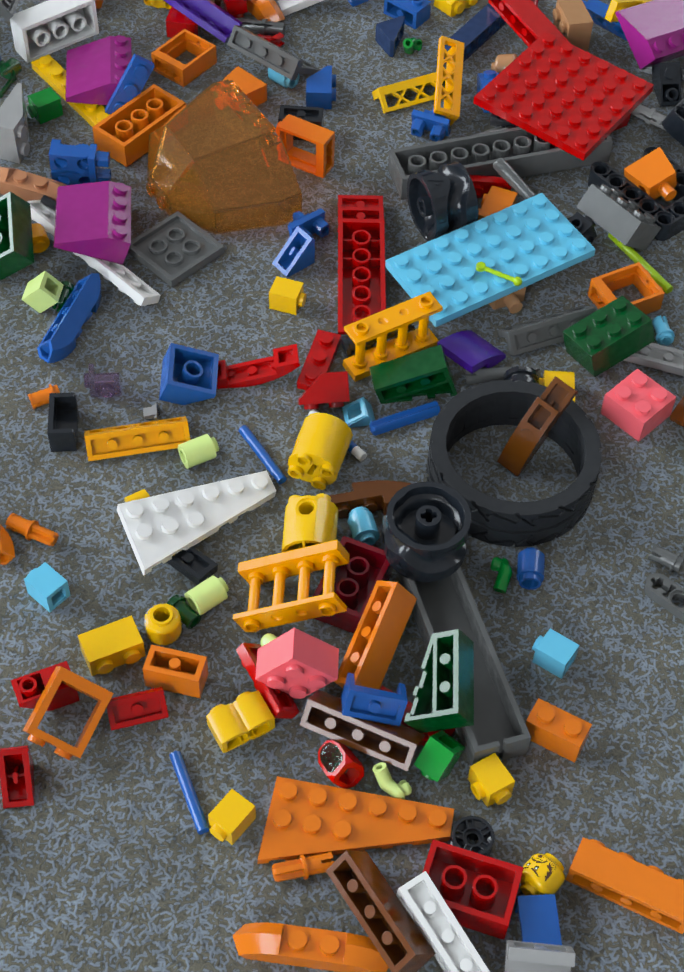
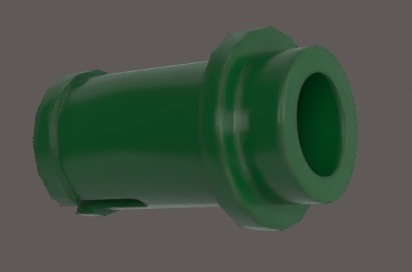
M61 282L64 286L59 301L52 306L53 309H56L57 304H59L56 310L60 312L74 289V285L71 282Z
M174 595L169 599L167 604L174 606L179 611L181 622L188 629H192L200 622L201 615L197 614L186 603L184 596Z

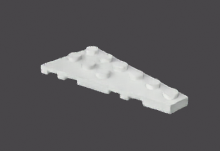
M266 470L120 503L117 506V512L144 576L151 572L152 568L158 564H164L171 560L172 556L178 552L188 550L190 547L216 533L226 523L231 524L236 521L238 516L246 511H252L275 497L276 489Z

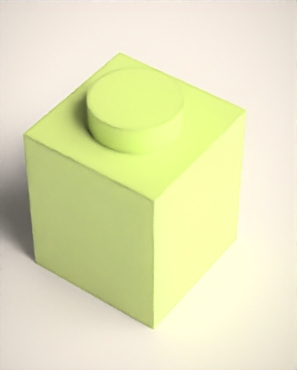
M44 271L27 283L22 300L37 312L42 313L59 301L64 285Z

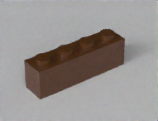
M318 690L308 698L300 722L302 727L405 771H409L417 760L426 735L402 724L395 726L342 715L341 699L321 690Z
M346 850L326 870L391 972H417L436 954L367 851Z

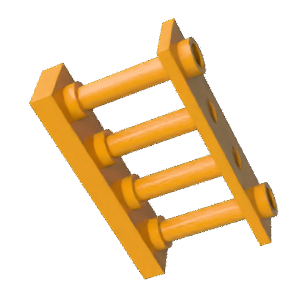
M429 291L344 326V331L356 347L355 355L343 360V367L356 382L371 375L369 367L437 346L439 340L428 328L429 316L442 311L443 307ZM419 321L418 329L408 332V325ZM398 329V337L387 341V334ZM377 338V345L365 350L366 342Z
M337 539L239 562L238 573L250 585L248 609L246 612L233 614V620L245 632L254 633L261 629L322 616H333L336 613L347 611V606L334 592L335 569L337 566L349 564L350 554ZM324 569L323 595L309 597L310 573ZM299 575L297 600L284 603L285 580L288 577ZM274 581L272 606L259 608L261 584Z

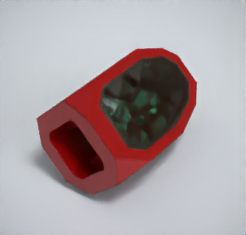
M326 740L319 748L318 763L333 784L349 789L356 786L364 777L363 764L356 758L350 748L335 740Z

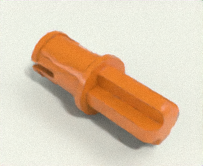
M15 513L10 514L6 520V529L25 536V539L28 541L34 539L45 545L54 546L58 540V533L40 526L36 520L30 521Z
M330 851L310 857L300 855L299 859L275 863L272 865L273 878L275 882L301 877L307 880L311 875L325 873L334 863V861H331L333 854Z

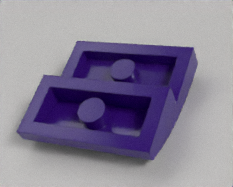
M472 330L456 332L437 343V345L442 346L447 357L471 374L483 366L492 368L506 358L505 353Z

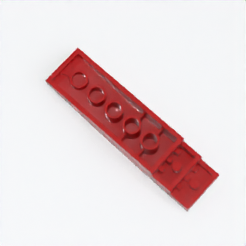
M338 195V334L348 335L344 331V326L386 309L383 196Z

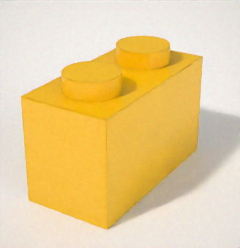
M132 615L78 635L81 651L92 676L107 674L118 666L136 663L146 656L144 642Z

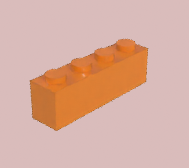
M377 580L338 670V679L334 681L341 688L344 687L347 674L353 673L355 685L380 689L417 600L414 595L398 582Z
M582 838L568 871L566 881L676 932L684 933V879H675L664 874L658 867L646 866L637 862L627 853H617L606 848L598 840Z

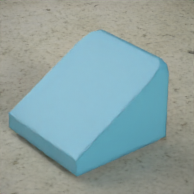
M364 397L342 407L345 423L350 428L370 425L371 421L375 420L372 405Z

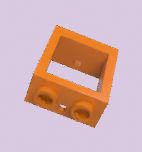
M184 29L151 53L152 62L155 65L153 71L185 87L217 63L216 45ZM185 51L197 56L186 65L175 59Z
M290 114L277 124L276 151L278 161L324 178L334 166L335 132ZM293 136L316 144V155L293 146Z
M640 262L592 278L587 296L600 309L617 299L612 291L634 284L644 298L631 303L644 314H649L661 309L665 292L651 277L649 271L645 270Z
M56 666L23 729L24 732L30 734L27 740L41 747L48 743L56 747L55 754L67 760H70L72 756L81 758L114 693L62 666ZM61 682L98 701L75 746L38 729Z

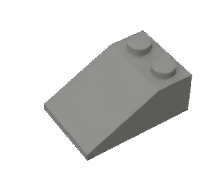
M17 83L0 107V159L20 164L23 158L29 154L30 144L28 116L22 83Z

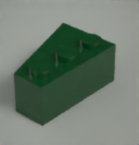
M441 345L429 347L425 350L369 367L374 390L381 404L412 401V397L427 395V399H433L435 394L450 393L451 397L457 395L454 378Z
M459 629L433 633L421 666L423 674L419 686H415L413 691L415 699L410 713H406L404 720L406 724L419 733L474 725V642Z

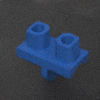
M434 107L432 111L425 109L424 112L413 109L411 114V134L421 137L424 130L431 131L430 139L432 141H442L444 136L450 135V119L433 113Z
M322 208L305 215L301 211H296L292 216L293 221L288 225L290 236L297 226H301L311 236L316 233L319 237L323 238L329 234V224L325 220V211Z

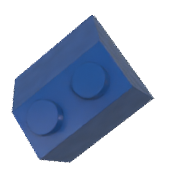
M171 343L162 362L159 400L187 405L215 398L219 354Z

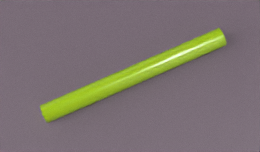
M610 233L608 234V238L634 263L640 262L645 270L649 271L651 277L662 287L666 294L672 292L673 286L632 247L625 246Z

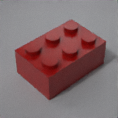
M433 839L423 872H427L459 924L465 928L505 939L524 867Z

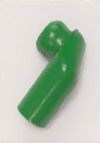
M416 38L404 39L403 48L405 53L413 54L414 50L420 51L422 49V40Z
M496 556L493 558L490 566L492 571H498L493 590L505 594L512 576V569L508 559L504 557L501 559Z

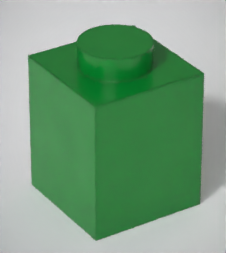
M51 87L27 96L29 102L27 106L28 113L31 118H35L40 124L63 115L61 98Z
M441 730L430 736L414 765L420 769L424 777L439 782L450 774L466 747Z

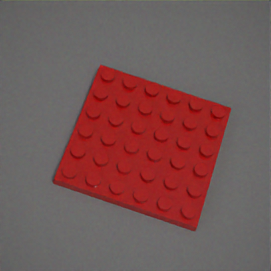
M544 32L474 96L473 103L584 161L653 91L654 85L553 34Z

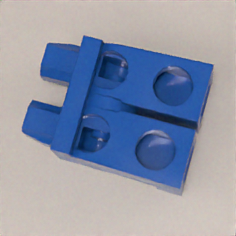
M52 139L49 161L53 180L66 185L111 181V169L100 168L109 167L110 152L98 151L97 144H90V146L86 144H78L76 146L65 145L61 143V140Z

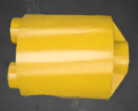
M314 413L307 416L296 439L292 454L288 459V474L292 478L310 482L314 488L324 490L327 485L334 483L353 437L351 428L338 417L327 413Z
M320 493L316 496L292 495L289 498L285 508L282 552L337 540L338 508L331 502V497L328 494Z

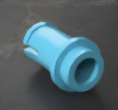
M661 315L656 316L652 320L656 331V341L660 345L668 346L674 341V331L670 329L667 317L663 316L661 318Z

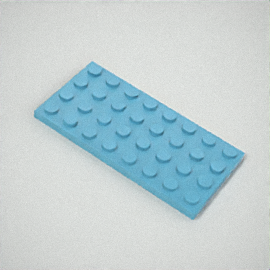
M540 193L385 260V267L411 299L429 291L443 307L442 311L429 316L431 323L438 327L595 256L596 249L543 193ZM484 262L486 267L514 278L520 277L522 284L515 286L513 282L486 271L478 272L476 264Z

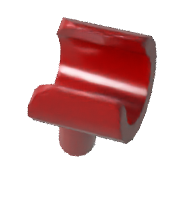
M280 32L274 36L257 34L279 47L285 44L280 40L284 37Z

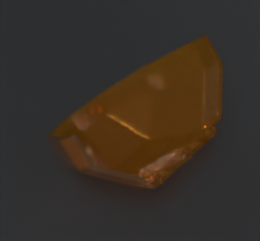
M221 80L211 84L149 134L148 183L146 184V190L151 197L154 196L159 208L165 210L169 216L179 211L201 229L214 234L284 225L293 221V213L296 211L302 212V193L282 139L278 135H273L276 130L275 127L233 80Z

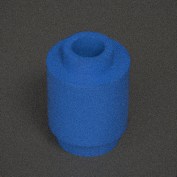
M529 547L518 553L517 580L524 589H537L544 580L545 555L537 548Z

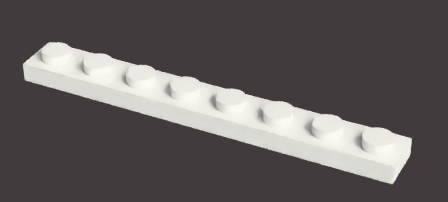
M41 200L27 201L30 203L31 220L43 225L45 231L54 236L56 212L41 204ZM73 252V254L86 261L88 266L101 273L103 278L116 285L121 292L131 297L137 305L147 306L159 302L161 295L124 265Z

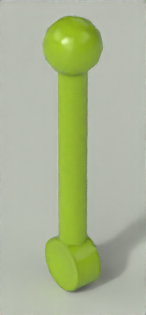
M484 262L476 264L478 272L486 271L513 282L515 286L522 284L520 277L514 278L486 267Z

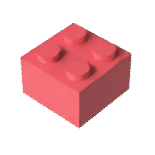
M637 368L605 394L600 413L639 442L671 415L676 396Z
M293 628L258 649L255 680L267 684L270 688L287 693L292 698H305L338 679L339 649L299 629Z

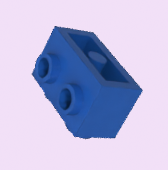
M384 0V14L392 18L404 16L405 24L413 29H417L430 18L431 1Z

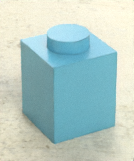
M46 562L38 568L31 570L27 577L24 578L28 594L49 612L70 596L68 581Z
M550 628L544 637L540 635L536 639L532 650L535 651L532 662L562 679L576 659L580 645Z

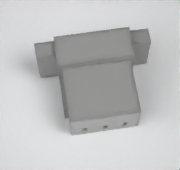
M157 403L152 405V407L143 408L145 420H159L160 410Z

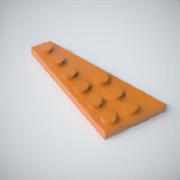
M277 776L259 851L258 864L285 859V861L295 860L300 855L305 857L315 856L330 851L333 855L343 854L346 850L365 851V849L372 848L388 849L405 844H430L433 839L446 842L450 840L454 809Z

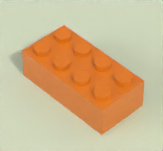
M153 84L93 126L94 143L97 144L98 150L110 152L112 159L128 167L187 124L186 102Z

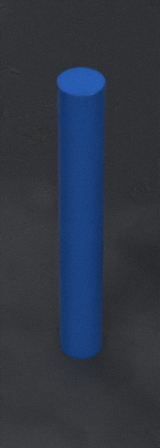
M241 426L239 433L279 485L286 482V476L248 426Z
M174 751L169 757L199 835L207 833L209 826L180 751Z

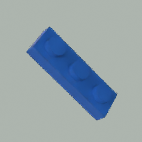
M134 53L105 107L107 114H112L141 93L155 67L153 62Z

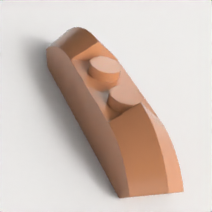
M0 167V194L3 195L12 192L25 201L41 200L46 195L56 201L58 187L67 186L62 182L19 169Z

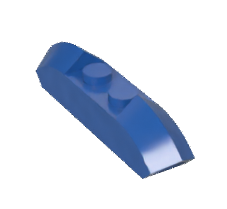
M91 273L77 282L37 348L39 358L47 363H54L66 358L75 349L76 338L83 331L81 328L83 323L90 319L93 314L92 312H97L100 305L102 289L99 273Z

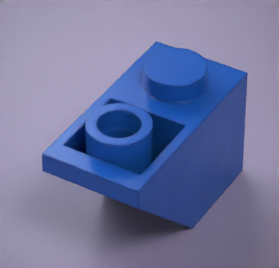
M326 66L306 79V107L332 108V101H336V74H332V66Z

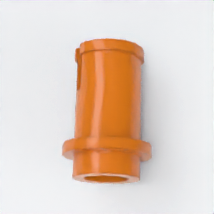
M49 384L48 388L28 394L33 410L49 403V393H60L57 384L53 386Z

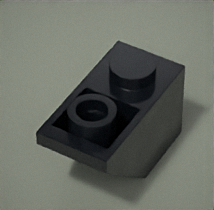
M680 62L658 63L652 66V84L654 85L653 89L660 107L676 106L682 100Z

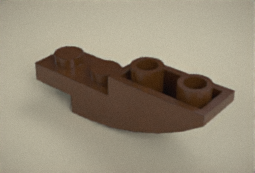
M555 376L543 394L536 398L522 418L497 462L518 477L549 436V431L578 392Z
M387 480L354 482L351 486V492L329 496L331 497V502L338 508V518L340 519L347 518L349 512L356 507H366L372 513L382 510V514L385 516L388 504L395 493L412 483Z

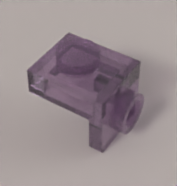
M94 363L89 364V373H84L85 388H90L91 397L110 398L121 396L119 373L95 374Z

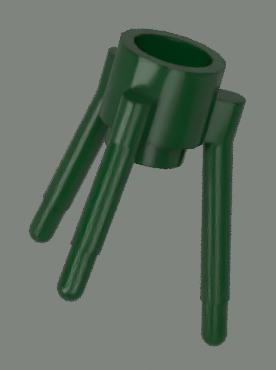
M10 58L6 62L0 61L1 76L8 79L0 91V98L6 93L11 84L17 80L16 75L22 71L21 63L15 58Z

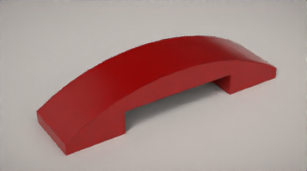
M293 344L273 349V356L227 366L225 360L218 361L217 389L255 386L273 381L292 372L300 366L298 345Z

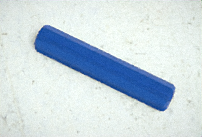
M432 401L370 422V431L376 436L437 416L441 409L437 401Z

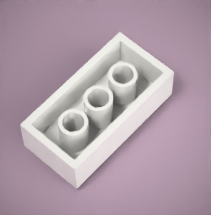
M48 0L15 13L10 18L15 50L27 63L99 34L95 0Z

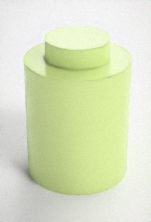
M208 434L177 446L180 458L187 469L216 458V452L219 451L216 439L214 437L210 438Z
M212 575L187 591L184 596L187 604L197 614L203 615L228 598L227 592L229 588L221 577L217 578Z

